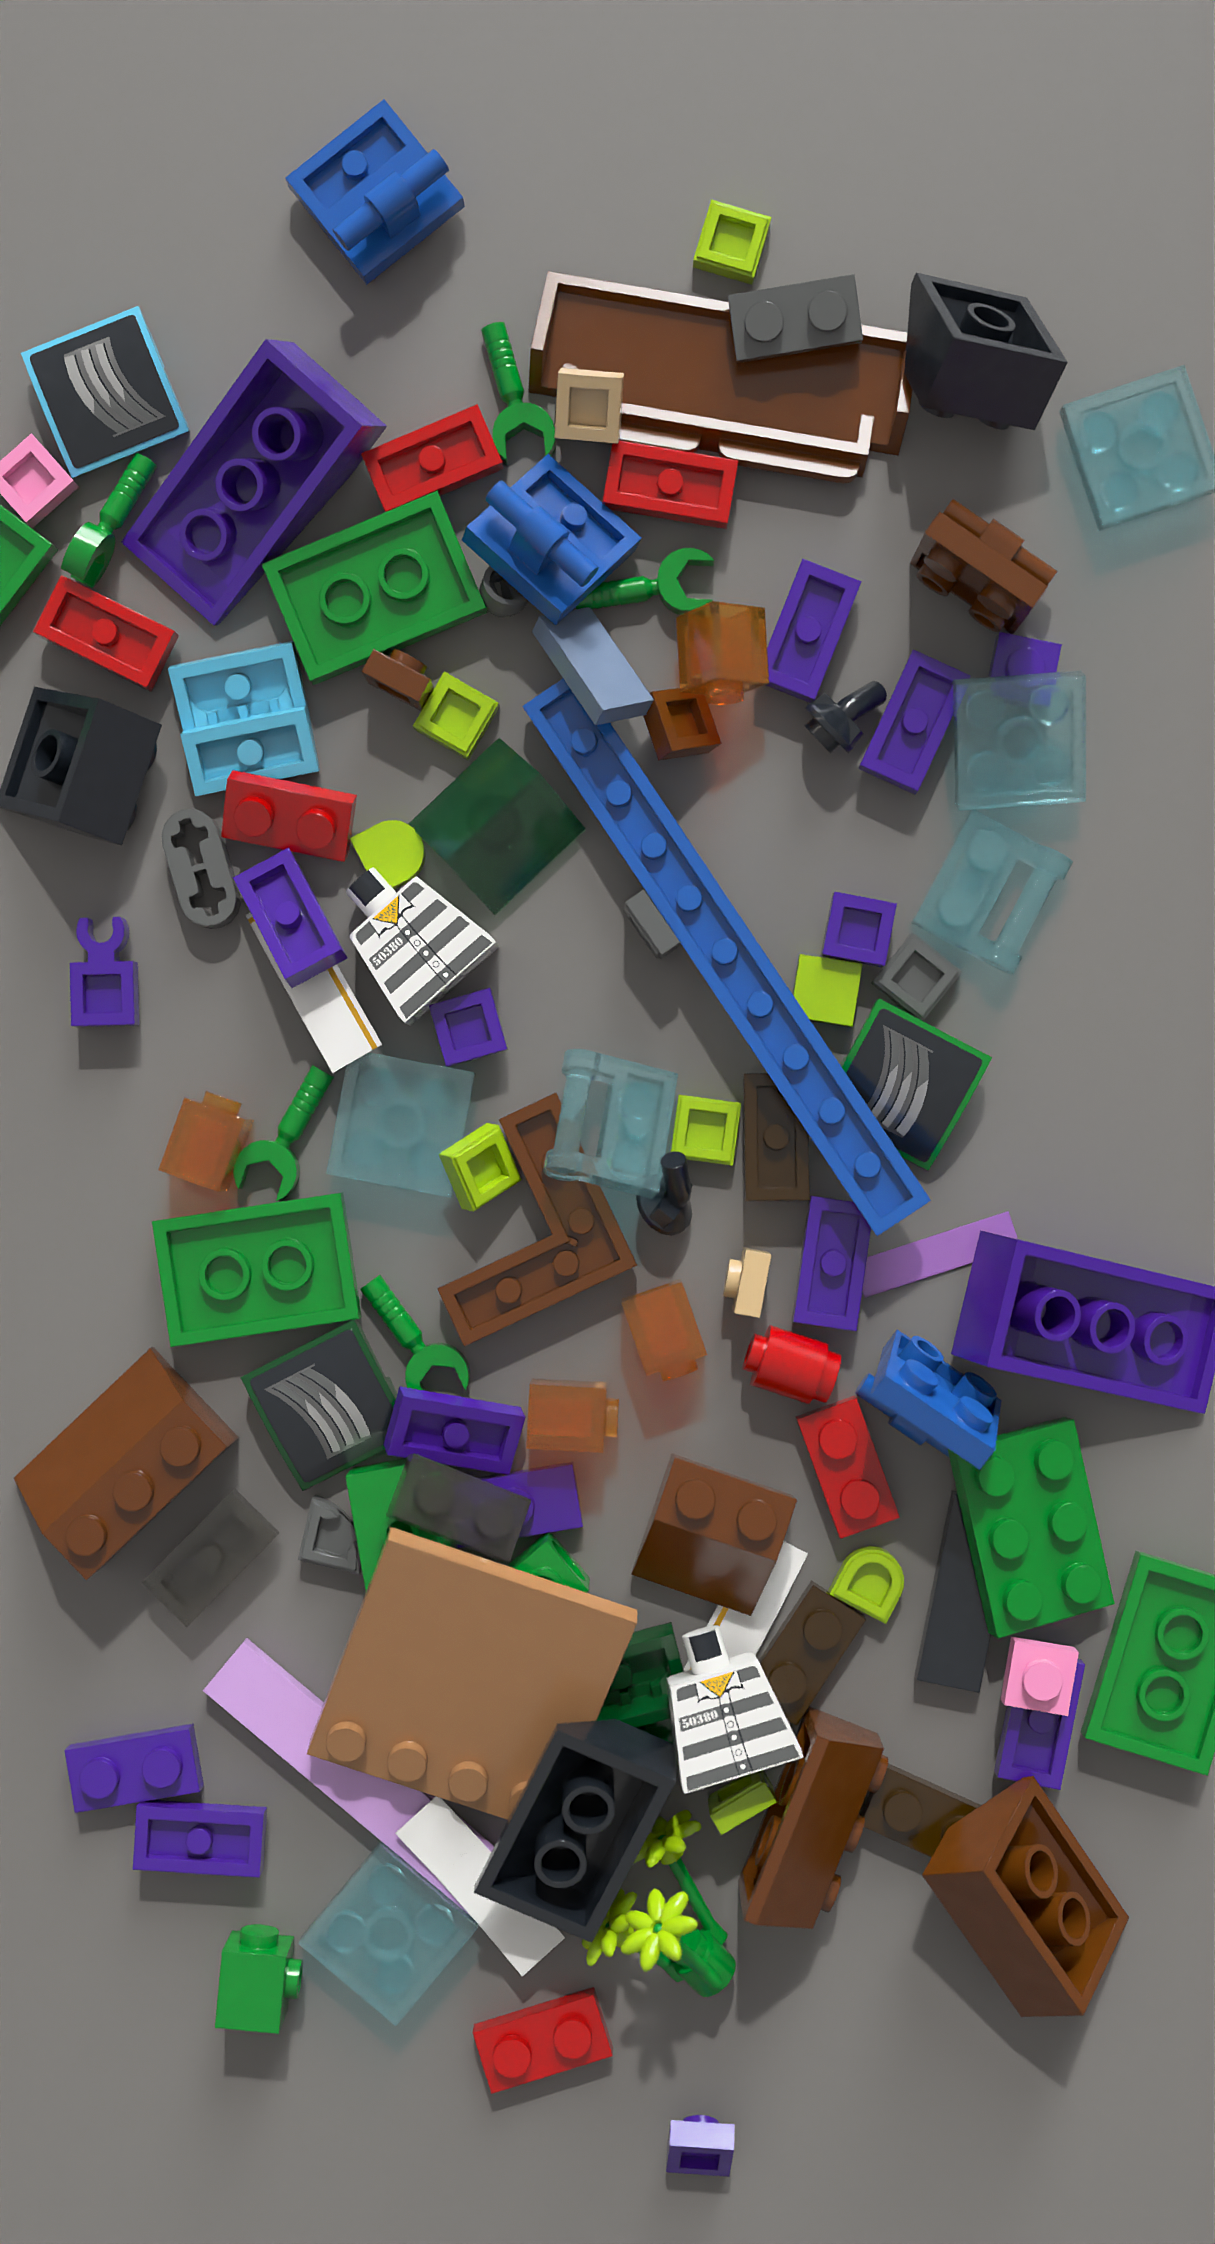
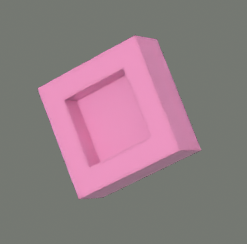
M32 433L0 461V494L31 528L35 527L79 488Z
M1011 1636L1000 1700L1007 1706L1068 1716L1079 1652L1070 1646Z

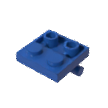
M385 99L285 177L289 189L366 285L465 207L463 196L445 175L449 168L441 155L435 149L427 153Z
M549 454L511 487L502 480L494 485L485 498V501L490 506L466 527L462 537V541L555 625L565 618L636 551L642 539Z
M897 1329L882 1349L876 1376L868 1373L860 1382L855 1394L890 1417L888 1424L918 1445L927 1442L947 1457H949L948 1449H950L980 1470L995 1451L1002 1400L996 1397L997 1393L994 1388L979 1375L972 1372L962 1374L943 1361L942 1353L932 1343L918 1336L909 1338Z

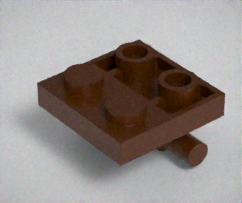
M952 499L943 513L939 511L924 533L910 562L912 566L919 570L916 574L917 578L930 590L942 596H948L950 592L971 606L968 610L969 614L982 626L994 632H1000L1003 628L1010 634L1015 633L1057 573L1056 569L1021 546L1025 541L1023 538L994 518L989 524L955 499Z

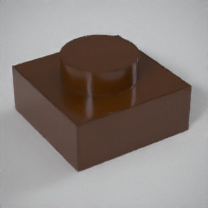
M373 649L362 670L368 684L420 711L434 690L431 679L424 676L427 666L397 649L393 650L390 657Z
M702 685L650 692L654 701L643 717L658 761L707 754L722 744Z

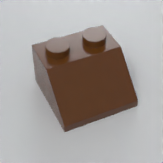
M671 1453L631 1575L751 1616L777 1562L797 1499L791 1494Z

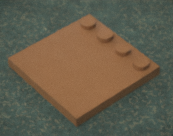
M391 1527L310 1738L307 1755L508 1820L556 1725L559 1723L596 1721L637 1625V1609Z

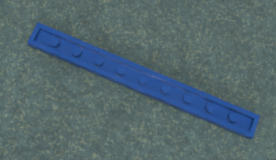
M564 678L524 704L522 707L875 1235H880L930 1202L931 1199L611 723L595 725Z

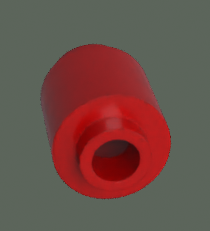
M769 1325L764 1336L755 1333L752 1335L742 1369L752 1372L750 1385L806 1404H810L812 1399L827 1403L837 1380L841 1364V1354L828 1351L827 1343Z

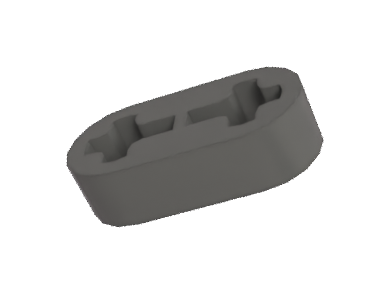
M195 809L180 810L171 815L166 821L161 834L162 846L180 906L185 915L194 923L209 929L222 928L233 921L238 915L241 906L240 891L233 879L235 874L224 838H221V830L218 824L204 812ZM192 823L199 831H208V838L199 843L204 863L197 865L190 850L185 847H177V840L182 839L186 835L184 826ZM206 873L214 889L226 891L227 899L218 902L219 913L211 916L209 911L204 908L195 907V900L201 898L204 892L199 876Z

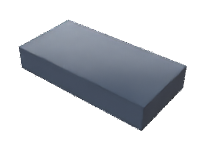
M591 608L572 610L557 625L551 622L545 615L539 616L532 633L595 725L646 715L654 699Z

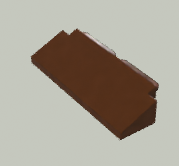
M550 271L547 273L530 348L528 393L557 397L558 372L560 368L624 373L620 441L696 453L698 450L716 452L721 458L738 460V466L837 483H849L855 480L856 477L863 478L869 451L899 456L910 413L913 389L904 374L907 332L861 325L862 343L737 363L728 302Z

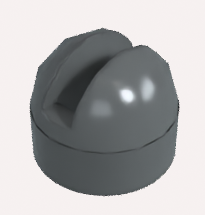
M489 566L486 569L479 589L486 610L497 617L513 616L523 610L528 600L493 568ZM500 582L503 598L499 596L494 583Z

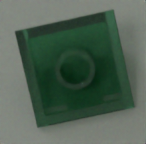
M500 738L490 745L408 823L494 916L508 905L586 830L544 777Z

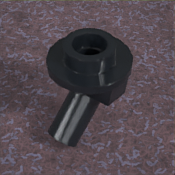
M872 681L845 696L837 704L824 693L805 707L813 716L805 727L830 753L839 745L849 753L864 735L854 721L884 704L887 699L886 690L881 683Z
M669 1152L663 1155L660 1161L663 1177L654 1176L648 1178L639 1186L636 1195L637 1208L643 1220L652 1229L664 1235L672 1236L683 1232L690 1225L692 1218V1208L689 1200L693 1185L690 1183L686 1157L681 1152Z

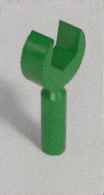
M504 322L488 324L481 329V333L487 348L500 399L507 404V408L496 418L492 431L493 441L502 463L508 467L506 441L524 429L543 438L545 456L549 454L552 457L556 447L554 423L543 408L532 403L522 402L524 388L512 346L509 342L510 339Z
M139 453L133 456L118 484L115 486L114 491H112L101 509L99 524L85 523L77 531L66 550L61 569L70 573V577L91 588L99 582L112 558L116 543L112 532L122 527L134 504H136L157 469L156 464L146 456Z
M678 549L663 560L658 570L657 579L639 576L602 582L576 606V609L589 607L593 610L646 602L653 595H659L662 603L670 611L682 616L698 615L710 608L713 599L687 598L678 581L688 566H714V559L700 549Z
M314 1065L311 1066L304 1078V1082H302L300 1089L295 1094L277 1126L278 1136L276 1140L253 1142L247 1145L237 1156L233 1175L238 1189L243 1188L250 1165L269 1161L283 1176L276 1201H280L292 1193L299 1180L300 1166L297 1157L289 1147L302 1136L334 1076Z
M381 1275L360 1289L401 1347L410 1350L414 1355L410 1359L405 1372L407 1388L426 1391L422 1379L434 1365L455 1368L464 1389H467L470 1381V1368L465 1356L457 1348L446 1343H432L426 1346L423 1342L422 1331L398 1298L395 1297V1294L390 1290V1287Z

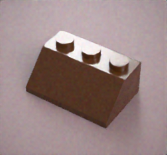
M151 1347L14 1477V1480L41 1533L82 1577L88 1580L104 1567L239 1437L154 1347Z
M809 1706L804 1713L795 1736L801 1747L803 1758L784 1763L774 1789L777 1802L766 1809L738 1879L744 1921L754 1925L813 1929L820 1910L827 1913L830 1912L841 1884V1875L835 1872L844 1851L854 1852L863 1831L865 1817L860 1815L859 1811L867 1791L874 1794L877 1793L887 1770L888 1757L882 1755L884 1747L878 1733Z
M1034 1776L1023 1777L948 1827L922 1876L1021 2017L1084 2016L1129 1916Z

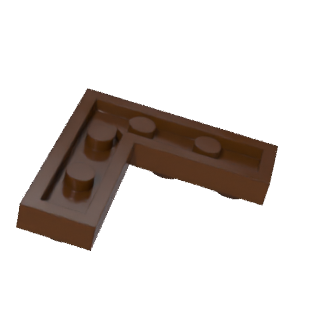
M557 1093L551 1094L499 1119L552 1235L437 1289L464 1346L637 1266Z

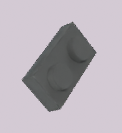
M855 274L728 295L737 363L858 344L863 341Z

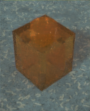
M712 601L676 617L680 692L706 695V703L729 705L744 701L745 692L769 684L765 608Z
M210 1091L205 1092L202 1101L184 1098L158 1170L217 1192L229 1191L234 1178L233 1169L235 1161L245 1147L254 1120L239 1115L241 1102Z
M681 1278L621 1299V1304L646 1376L660 1372L662 1381H668L699 1369L695 1359L706 1356L707 1352Z
M532 1378L529 1384L526 1449L603 1453L604 1436L617 1437L619 1399L606 1398L607 1382Z

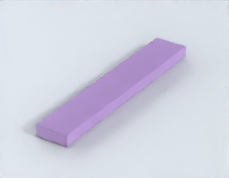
M246 1638L204 1688L203 1692L470 1915L438 1878L395 1834L435 1796L307 1755L310 1738L324 1702ZM460 1818L492 1852L494 1845Z

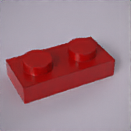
M478 404L361 453L385 512L435 491H438L439 496L503 469L502 460Z
M619 440L618 444L612 443L602 504H605L610 510L727 529L738 460Z
M63 575L60 576L33 630L39 637L152 692L179 637L174 630Z
M233 770L227 778L221 838L281 850L289 848L291 852L345 862L350 853V838L352 837L357 795Z
M855 1395L796 1416L840 1539L900 1518Z
M594 1987L474 2024L473 2036L491 2094L613 2056V2045Z

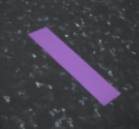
M1009 1211L867 1257L862 1290L864 1297L866 1298L973 1263L980 1230L1018 1239Z

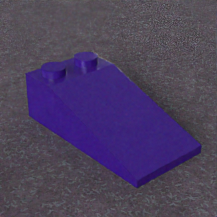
M265 339L121 543L213 626L219 625L263 576L265 571L262 564L279 557L352 475L363 460L361 453L372 448L387 428V425L294 342Z
M980 1230L951 1354L990 1368L1205 1414L1215 1374V1286Z

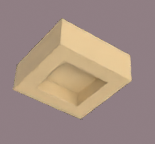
M560 368L557 382L554 438L618 444L621 432L624 373Z
M743 1247L741 1261L729 1259L723 1296L734 1298L732 1305L734 1313L760 1318L771 1260L769 1252Z

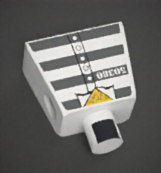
M373 867L362 874L346 890V894L368 917L350 934V938L397 1015L409 1026L430 1009L429 1005L437 1003L499 948L496 941L486 931L418 877L410 880L396 893Z
M719 1625L703 1627L684 1634L682 1639L691 1670L666 1678L676 1770L684 1794L803 1758L801 1747L754 1654L749 1652L728 1658Z

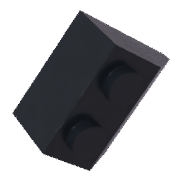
M916 272L910 291L904 374L917 396L920 406L927 412L941 418H951L954 414L979 419L982 423L995 429L1005 430L1011 425L1035 430L1068 362L1028 298Z
M34 687L0 788V808L90 838L122 846L126 832L130 829L136 818V802L146 772L150 769L156 758V742L162 725L100 698Z

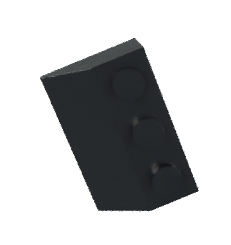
M617 1719L557 1724L474 1885V1893L592 1943L676 1783L674 1744Z

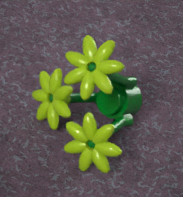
M682 1810L676 1813L668 1822L662 1816L657 1817L652 1827V1832L650 1831L634 1863L645 1858L648 1868H652L659 1861L663 1865H669L683 1892H678L665 1904L662 1893L657 1889H653L649 1893L647 1900V1914L640 1911H629L636 1901L637 1893L628 1892L625 1894V1891L620 1888L592 1943L583 1939L582 1946L588 1950L586 1962L591 1967L596 1963L602 1952L607 1957H611L617 1946L626 1955L639 1953L640 1966L644 1972H648L656 1964L675 1982L684 1980L698 1995L711 1997L722 1991L731 1981L736 1970V1961L732 1954L723 1946L728 1937L727 1932L714 1920L681 1859L687 1847L682 1839L692 1835L702 1827L700 1822L690 1820L692 1814L689 1810ZM687 1902L690 1903L702 1925L700 1931L696 1929L698 1923L694 1918L680 1916Z

